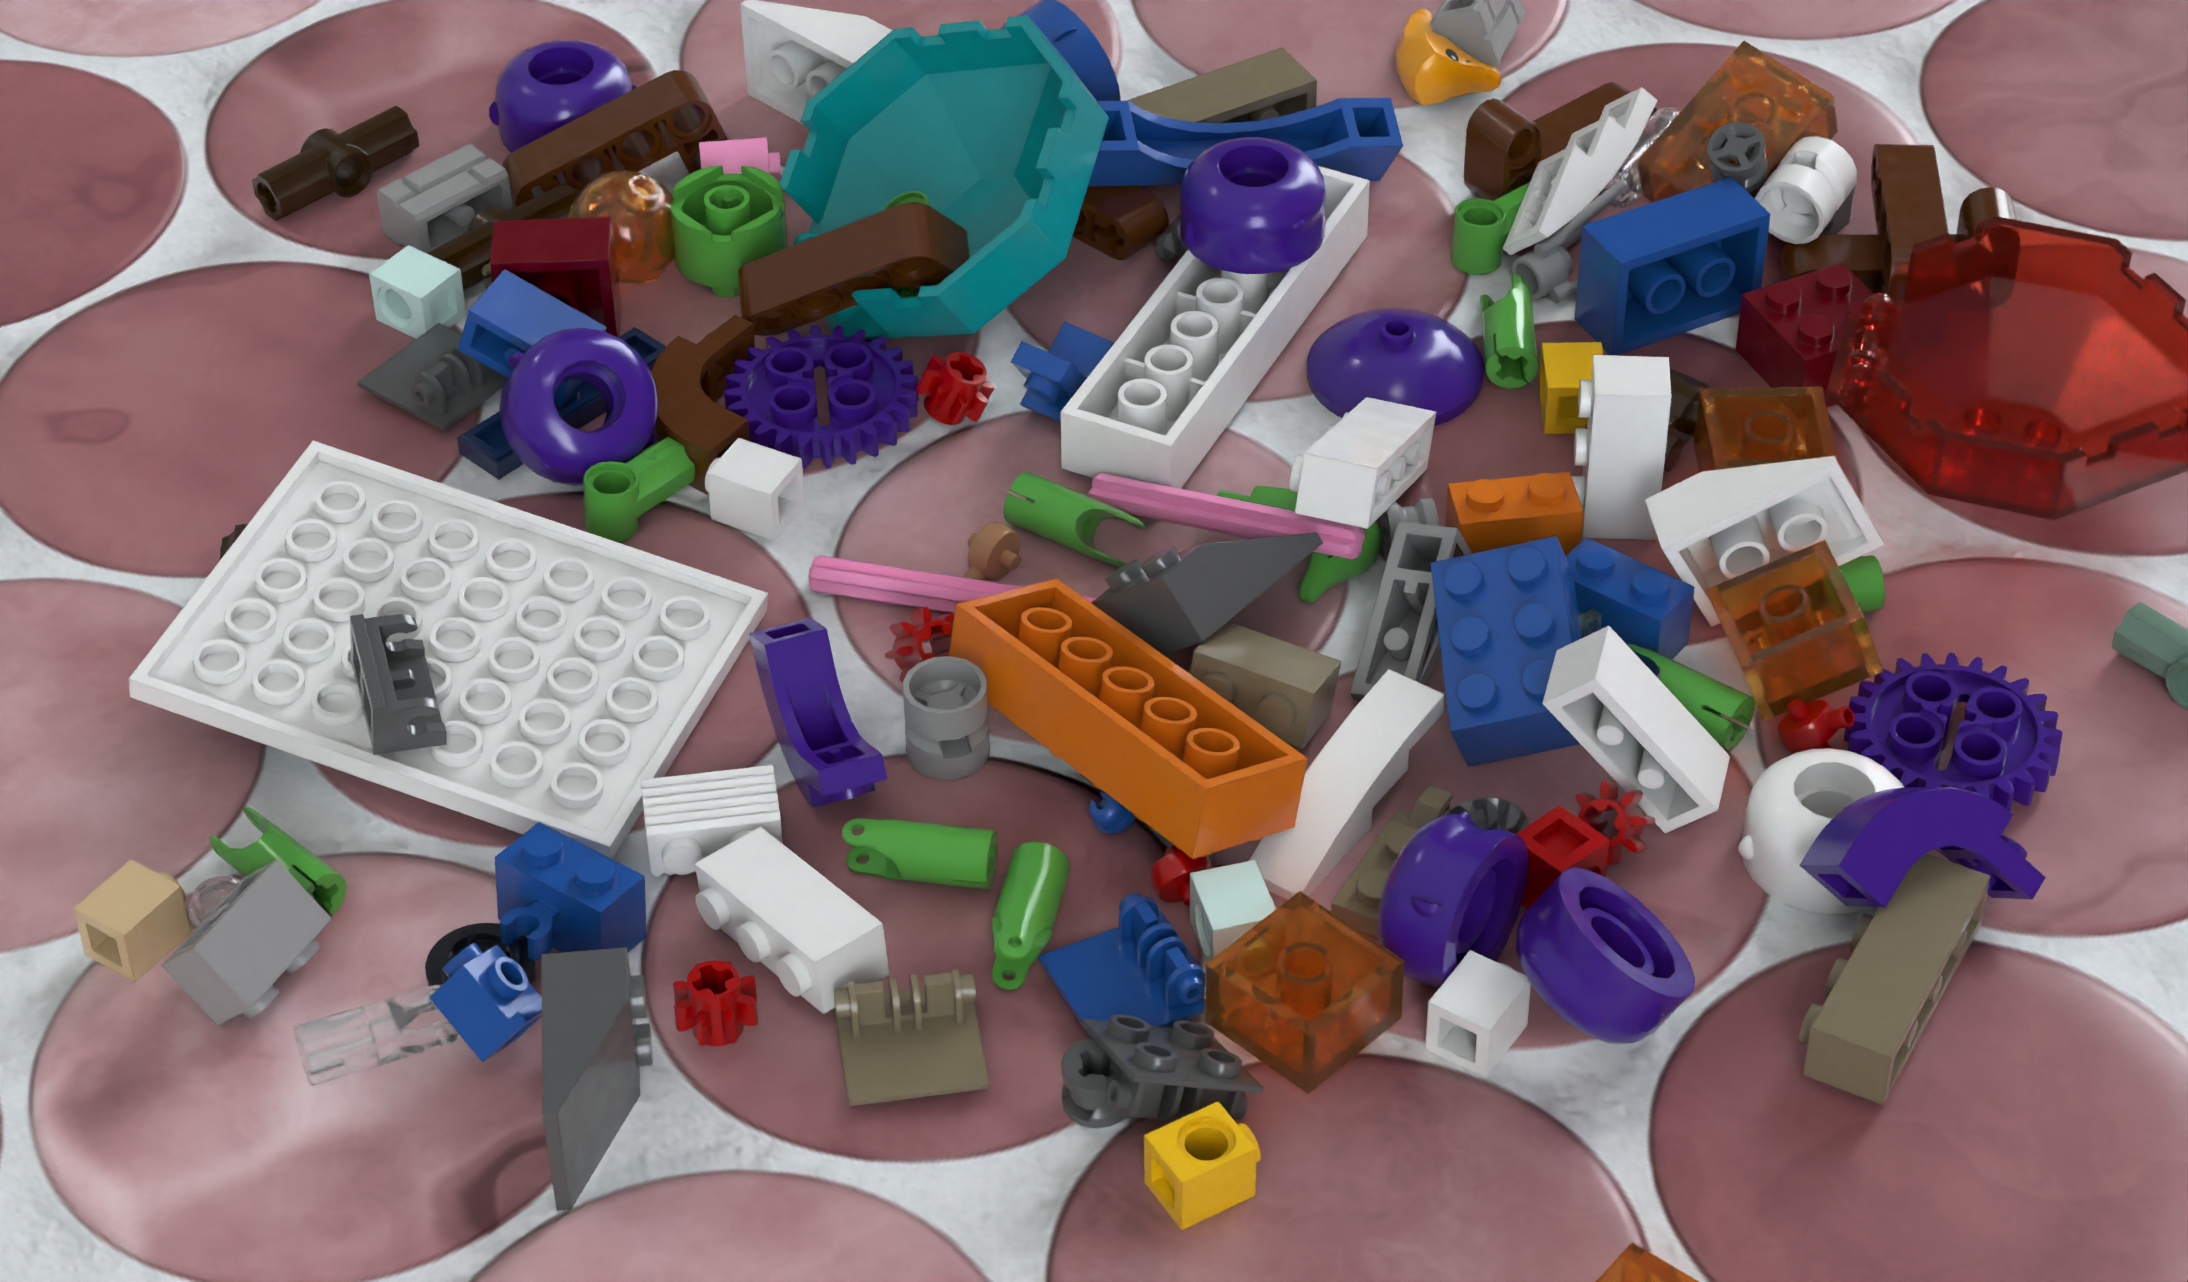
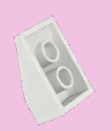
M745 0L740 3L747 95L801 123L806 103L892 30L866 16L759 0Z
M1835 456L1702 471L1645 499L1663 552L1681 580L1695 587L1693 599L1711 627L1884 545L1881 535Z

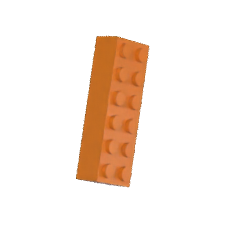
M1053 579L956 604L949 656L966 659L980 667L987 679L988 704L1007 717L1013 725L1023 729L1048 748L1054 756L1062 759L1090 780L1096 788L1103 790L1123 805L1137 819L1145 822L1173 843L1178 850H1182L1192 859L1209 856L1214 852L1249 841H1257L1265 836L1295 827L1308 758L1060 580Z

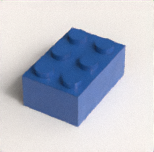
M1729 177L1583 225L1574 319L1596 342H1602V348L1609 355L1617 356L1740 314L1742 294L1762 288L1770 213L1736 180Z
M1554 536L1431 562L1450 732L1467 766L1470 767L1580 745L1573 735L1542 704L1556 651L1582 638L1573 573L1558 537Z

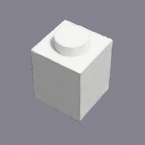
M738 438L721 458H716L710 464L706 473L705 489L709 492L711 520L775 541L805 506L802 459Z
M1470 950L1428 1002L1425 1050L1487 1078L1527 1026L1531 988L1527 976L1515 971L1506 964L1498 963Z

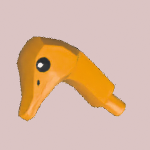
M1418 9L1410 15L1398 41L1396 67L1411 99L1421 105L1435 104L1469 93L1492 92L1500 86L1501 74L1496 67L1479 61L1458 48L1446 37L1433 32L1430 24L1432 14L1428 10Z

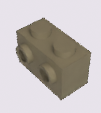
M1228 621L1194 650L1190 674L1290 746L1293 745L1303 749L1330 716L1341 661Z

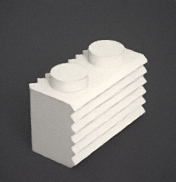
M773 765L640 780L650 872L656 877H659L664 872L670 876L673 874L686 875L696 872L695 863L760 826L783 844Z

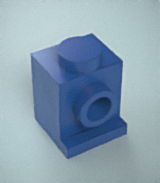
M472 943L462 950L442 969L449 979L429 997L482 1062L515 1042L542 1017V996L528 982V977L523 968L516 961L507 957L498 945L484 953L476 943Z

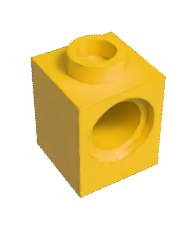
M1602 342L1542 343L1538 391L1544 434H1575L1576 428H1586L1588 418L1578 417L1579 381L1591 380L1593 355H1603Z
M1219 1101L1144 1135V1183L1181 1230L1256 1196V1163L1260 1162L1261 1159L1258 1142L1250 1128L1244 1123L1237 1124Z

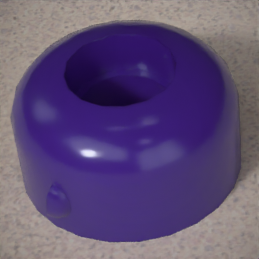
M557 40L541 43L517 54L502 69L497 79L495 101L489 107V117L492 123L499 127V134L503 145L513 153L515 150L637 87L632 85L625 64L613 53L599 45L577 40Z
M1243 137L1215 144L1202 152L1188 166L1180 186V236L1182 241L1194 257L1207 265L1228 272L1267 274L1297 266L1315 254L1321 247L1325 237L1326 185L1319 167L1303 151L1279 140L1262 137Z
M589 328L563 329L543 337L525 353H515L508 359V364L512 369L502 388L500 401L502 429L509 446L519 460L537 475L555 483L572 486L583 485L585 472L591 466L608 461L626 464L637 457L642 450L655 443L653 431L656 426L659 407L656 384L649 367L639 353L622 339L605 331ZM569 380H582L595 386L601 392L606 402L607 415L603 426L593 431H580L570 427L559 416L554 405V395L557 386Z
M1468 812L1446 814L1424 824L1409 839L1398 854L1381 894L1377 932L1379 945L1389 965L1406 977L1438 990L1470 950L1493 961H1497L1515 925L1525 893L1529 861L1528 849L1524 840L1518 835L1503 829H1483L1470 818Z
M1580 868L1564 870L1525 912L1517 926L1516 951L1518 959L1537 994L1559 1017L1571 1026L1604 1042L1626 1044L1643 1040L1653 1034L1695 989V976L1691 964L1682 947L1664 924L1644 904L1621 886L1590 870Z

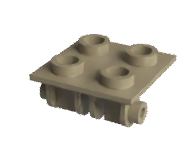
M957 968L951 969V972L924 975L925 987L919 988L917 974H909L910 989L898 990L896 976L888 977L889 992H884L883 981L854 984V981L847 982V989L834 991V1011L849 1106L990 1089L974 1004L976 1001V990L973 974L960 975Z

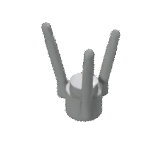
M1625 180L1618 181L1552 236L1536 244L1533 250L1513 262L1512 272L1513 274H1519L1527 282L1531 290L1532 300H1538L1549 294L1552 300L1558 303L1573 294H1577L1578 280L1572 282L1568 280L1569 275L1573 273L1574 266L1572 258L1566 249L1581 238L1583 225L1593 219L1628 188V183Z

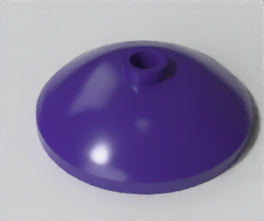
M1375 309L1349 316L1328 328L1315 340L1307 359V380L1312 393L1325 408L1340 418H1343L1346 412L1349 413L1361 401L1369 397L1436 411L1434 426L1466 411L1477 399L1483 386L1484 362L1475 343L1464 332L1448 321L1429 313L1411 309Z

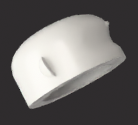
M1829 748L1811 749L1794 753L1773 763L1761 773L1748 797L1743 836L1738 846V852L1743 857V863L1751 878L1766 893L1784 904L1803 911L1826 915L1851 914L1871 909L1873 907L1844 905L1799 865L1822 829L1844 808L1874 792L1903 788L1904 786L1884 766L1868 757L1851 751Z

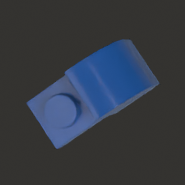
M1065 321L1048 352L1021 341L1010 361L1027 379L1024 383L1027 391L1020 405L1061 423L1060 412L1113 346L1114 342Z

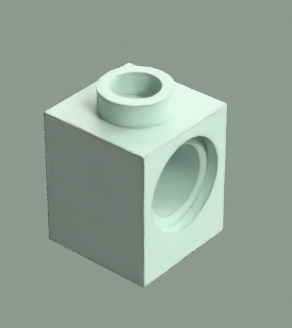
M410 245L369 274L376 320L415 339L438 323L450 328L467 315L461 270Z
M1256 860L1190 873V923L1212 978L1238 972H1248L1257 968L1278 964L1279 914Z

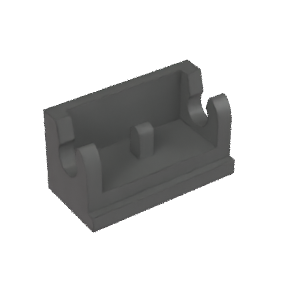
M363 614L350 616L351 663L374 755L446 745V729L444 723H442L425 658L423 641L415 639H404L399 642L387 641V638L395 633L407 634L418 629L415 617L406 614L364 618Z

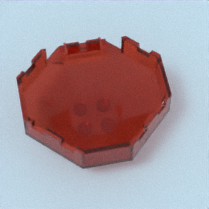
M1996 216L1978 222L1974 238L1954 244L1955 239L1946 233L1913 244L1904 296L1892 300L1887 294L1876 293L1863 301L1860 312L1848 316L1826 394L1928 495L2057 520L2188 471V318L2183 315L2186 299L2156 273L2149 274L2142 279L2129 267L2133 252L2118 239Z

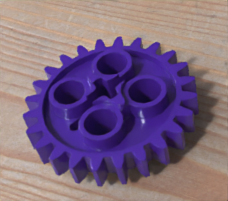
M812 325L809 336L802 337L794 329L788 330V340L784 342L768 336L766 337V351L756 347H749L747 349L748 361L735 360V374L726 376L727 390L724 391L725 408L748 419L750 442L801 458L803 469L810 465L813 458L821 459L826 469H830L834 464L835 457L842 456L848 463L854 465L857 459L856 452L864 451L873 457L879 456L878 442L895 446L897 444V432H909L911 430L910 418L917 417L918 415L917 401H919V393L916 392L918 376L914 375L913 362L903 361L902 349L900 347L887 350L886 338L883 336L869 343L866 342V330L860 329L851 337L844 336L842 325H837L830 335H823L818 325ZM818 366L825 369L830 417V424L827 426H822L818 422L816 386L814 381V368Z
M1923 653L1919 667H1913L1903 658H1899L1896 662L1895 674L1878 667L1875 670L1874 683L1864 680L1859 683L1858 696H1851L1849 708L1854 713L1855 721L1851 727L1845 728L1844 741L1849 742L1848 751L1868 757L1884 766L1904 787H1944L1968 790L1986 796L2002 805L2008 811H2011L2013 800L2022 805L2029 806L2032 803L2034 791L2046 792L2050 776H2055L2063 733L2061 730L2056 729L2058 713L2055 711H2045L2047 696L2045 694L2027 695L2030 682L2027 678L2009 683L2005 680L2007 667L2003 665L1991 673L1982 671L1983 662L1980 657H1976L1966 667L1959 665L1955 653L1948 654L1945 664H1936L1932 657L1927 653ZM1961 702H1966L1964 720L1959 724L1948 767L1945 770H1938L1941 751L1946 748L1957 705Z

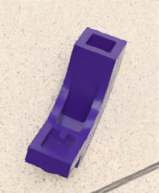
M810 617L749 633L762 691L777 739L788 767L807 802L812 807H817L875 791L874 782L887 779L883 756L881 752L860 736L850 717L839 685L827 628Z
M1944 787L1893 788L1874 792L1858 799L1839 812L1822 829L1799 865L1844 905L1885 908L1911 866L1931 850L1939 852L1953 863L1990 875L1987 894L1991 898L2033 900L2046 878L2026 860L2028 854L2019 843L2002 835L2013 816L2010 811L1981 794L1959 788Z

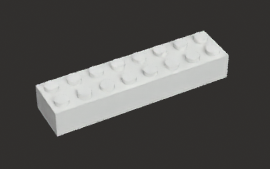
M1318 166L1326 185L1325 237L1321 247L1311 258L1292 268L1267 274L1228 272L1207 265L1187 250L1060 412L1062 469L1091 478L1104 473L1181 489L1367 237L1370 180Z

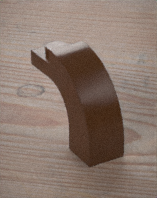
M737 315L732 316L716 330L707 334L697 344L677 336L660 353L651 370L656 384L659 405L656 426L653 431L655 443L669 436L682 444L687 456L695 464V480L689 485L709 495V492L705 489V477L710 464L716 458H721L738 438L750 441L748 419L715 403L724 395V391L727 390L726 376L735 374L734 361H748L747 349L755 347L753 323Z

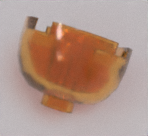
M618 169L605 172L586 184L574 199L567 218L612 217L619 282L642 284L657 280L664 274L667 266L674 259L675 245L670 204L672 205L673 197L669 190L654 178L629 170Z

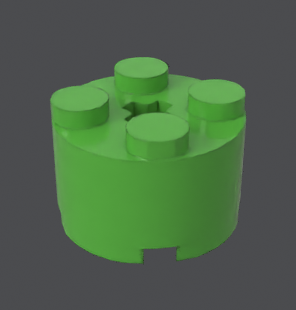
M722 165L703 168L684 177L675 185L672 191L673 200L670 204V219L676 267L691 281L711 287L712 292L719 297L730 298L740 295L738 270L742 266L788 248L786 212L782 187L779 181L771 174L755 167L741 166L742 174H723Z

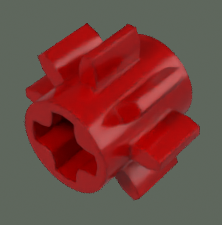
M957 351L950 353L945 361L934 354L922 374V378L916 387V392L925 396L924 408L933 419L946 425H957L964 420L965 416L974 422L980 419L995 389V385L985 381L987 370L978 358L969 353Z
M923 607L911 612L912 624L902 621L890 626V630L896 636L893 649L885 653V657L894 659L902 670L900 675L902 683L907 672L919 662L933 657L949 656L954 614L942 615L932 621L929 608ZM930 642L932 653H924L922 643Z
M1602 781L1599 788L1600 798L1597 799L1594 795L1587 792L1576 794L1575 799L1582 807L1578 818L1609 839L1607 865L1620 864L1622 846L1634 853L1644 852L1647 849L1639 836L1644 826L1655 823V818L1643 816L1640 807L1637 805L1643 796L1641 790H1632L1623 797H1618L1616 782ZM1616 810L1618 815L1614 819L1613 824L1619 830V833L1605 835L1603 830L1607 827L1608 821L1602 813L1603 811Z
M712 960L698 963L689 972L687 982L675 981L673 984L677 1031H686L692 1028L693 1035L701 1046H723L736 1043V1039L743 1032L744 1025L756 1026L758 1023L755 978L753 975L739 978L738 971L732 966V962Z

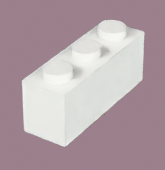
M1593 355L1591 380L1579 381L1578 417L1588 418L1587 429H1575L1574 465L1583 466V476H1572L1584 511L1582 538L1656 540L1657 538L1645 499L1662 491L1671 406L1669 357Z
M1607 626L1558 649L1542 704L1626 793L1632 790H1641L1643 792L1642 799L1638 805L1648 816L1655 818V823L1664 833H1667L1718 811L1730 759L1729 754L1610 626Z
M761 826L695 863L700 892L696 895L695 899L699 913L704 921L714 930L722 929L739 944L749 960L754 963L759 961L779 977L781 983L790 994L796 997L801 995L823 1014L835 1008L834 991L847 989V982L854 981V984L875 982L890 975L883 923Z

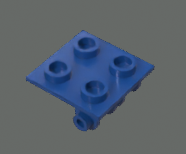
M1140 893L1129 894L1120 902L1119 927L1039 956L1040 963L1080 1023H1082V1019L1109 1021L1110 1017L1114 1014H1124L1140 1018L1152 1026L1168 1027L1173 1025L1175 1021L1187 1020L1224 1006V1000L1162 911L1159 912L1156 902L1150 897L1142 896Z

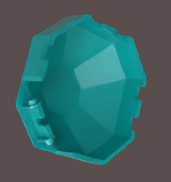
M1028 15L1008 17L1004 29L987 30L980 20L941 24L938 35L922 37L913 27L893 29L806 103L800 121L809 130L803 152L800 149L790 150L779 182L783 190L813 219L809 232L799 234L794 240V245L881 212L885 205L893 198L909 191L924 193L933 209L963 227L968 233L970 259L936 286H921L918 297L901 298L892 288L855 290L851 295L858 305L824 317L832 331L837 325H842L844 336L851 337L858 330L864 329L866 330V340L882 336L885 338L974 334L1066 258L1109 117L1065 58Z

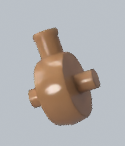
M991 522L981 528L978 533L972 534L968 540V547H970L968 552L969 570L963 577L997 581L1007 575L1011 569L1015 570L1021 561L1019 556L1021 541L1018 533L1006 524Z

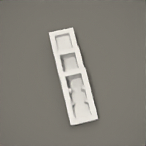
M1641 87L1605 105L1598 121L1572 133L1566 149L1538 162L1503 249L1512 255L1551 236L1586 208L1614 178L1631 153L1658 100Z
M1390 669L1387 670L1351 711L1306 771L1295 827L1263 837L1249 861L1256 860L1268 891L1300 906L1372 827L1373 807L1408 770L1409 750L1444 713L1445 694Z

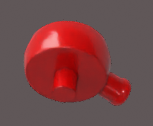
M1798 698L1787 705L1790 713L1781 720L1777 727V732L1781 743L1791 753L1811 749H1829L1830 745L1827 741L1838 729L1851 727L1854 724L1855 717L1853 711L1847 706L1834 710L1825 700H1814L1804 704Z
M1174 845L1165 850L1166 855L1152 866L1150 871L1152 887L1161 900L1166 902L1183 901L1184 905L1189 906L1190 873L1225 865L1213 866L1208 856L1192 859Z

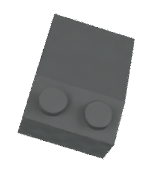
M1314 532L1205 543L1180 553L1177 552L1174 546H1169L1150 557L1142 565L1138 559H1135L1115 570L1105 579L1110 588L1091 603L1157 651L1167 655L1204 642L1323 544V541L1318 533Z
M627 947L541 954L542 1115L557 1211L571 1210L640 1097V1066L653 1065L650 1024H636L637 1018H647L644 975H630Z

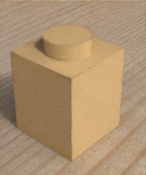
M130 859L73 908L85 955L135 983L191 934L185 906L186 895L181 885L171 875L161 871L155 872Z

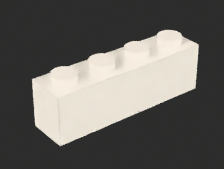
M1366 397L1349 413L1346 412L1336 425L1330 426L1327 433L1319 440H1314L1311 447L1304 452V455L1299 454L1296 457L1290 477V491L1298 493L1295 513L1368 529L1427 470L1436 411Z

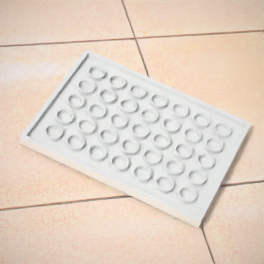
M312 441L129 677V692L131 698L520 834L526 833L540 822L613 859L643 811L640 780L665 776L749 641V633L755 631L767 612L768 593ZM363 614L364 618L406 614L415 617L418 627L416 631L407 634L395 633L389 636L387 641L399 642L404 639L423 641L425 658L442 723H444L446 729V745L374 755L351 663V615Z

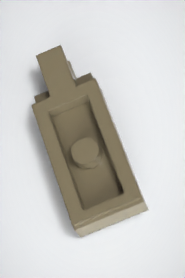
M1428 785L1416 800L1412 814L1398 810L1394 814L1393 819L1389 818L1332 901L1330 920L1378 937V910L1381 894L1393 863L1405 844L1424 824L1441 817L1450 809V802L1453 799L1452 792Z

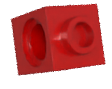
M1557 805L1516 834L1524 840L1528 849L1529 867L1527 884L1521 904L1527 909L1533 905L1566 869H1586L1606 877L1609 839L1561 805Z

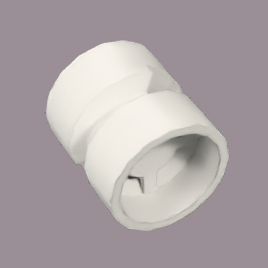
M1813 136L1804 137L1795 142L1755 197V200L1770 213L1768 232L1782 241L1793 244H1805L1817 239L1856 185L1857 169L1853 159L1846 150L1832 140Z

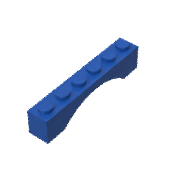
M1339 98L1320 106L1285 116L1235 123L1188 122L1165 118L1148 112L1130 101H1097L1109 119L1088 186L1181 185L1188 166L1202 152L1215 144L1243 137H1262L1279 140L1303 151L1317 166L1370 181H1380L1402 149L1403 143L1391 98Z

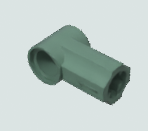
M2138 602L2126 612L2120 626L2115 630L2111 648L2166 679V686L2172 698L2177 704L2188 711V629L2144 603Z

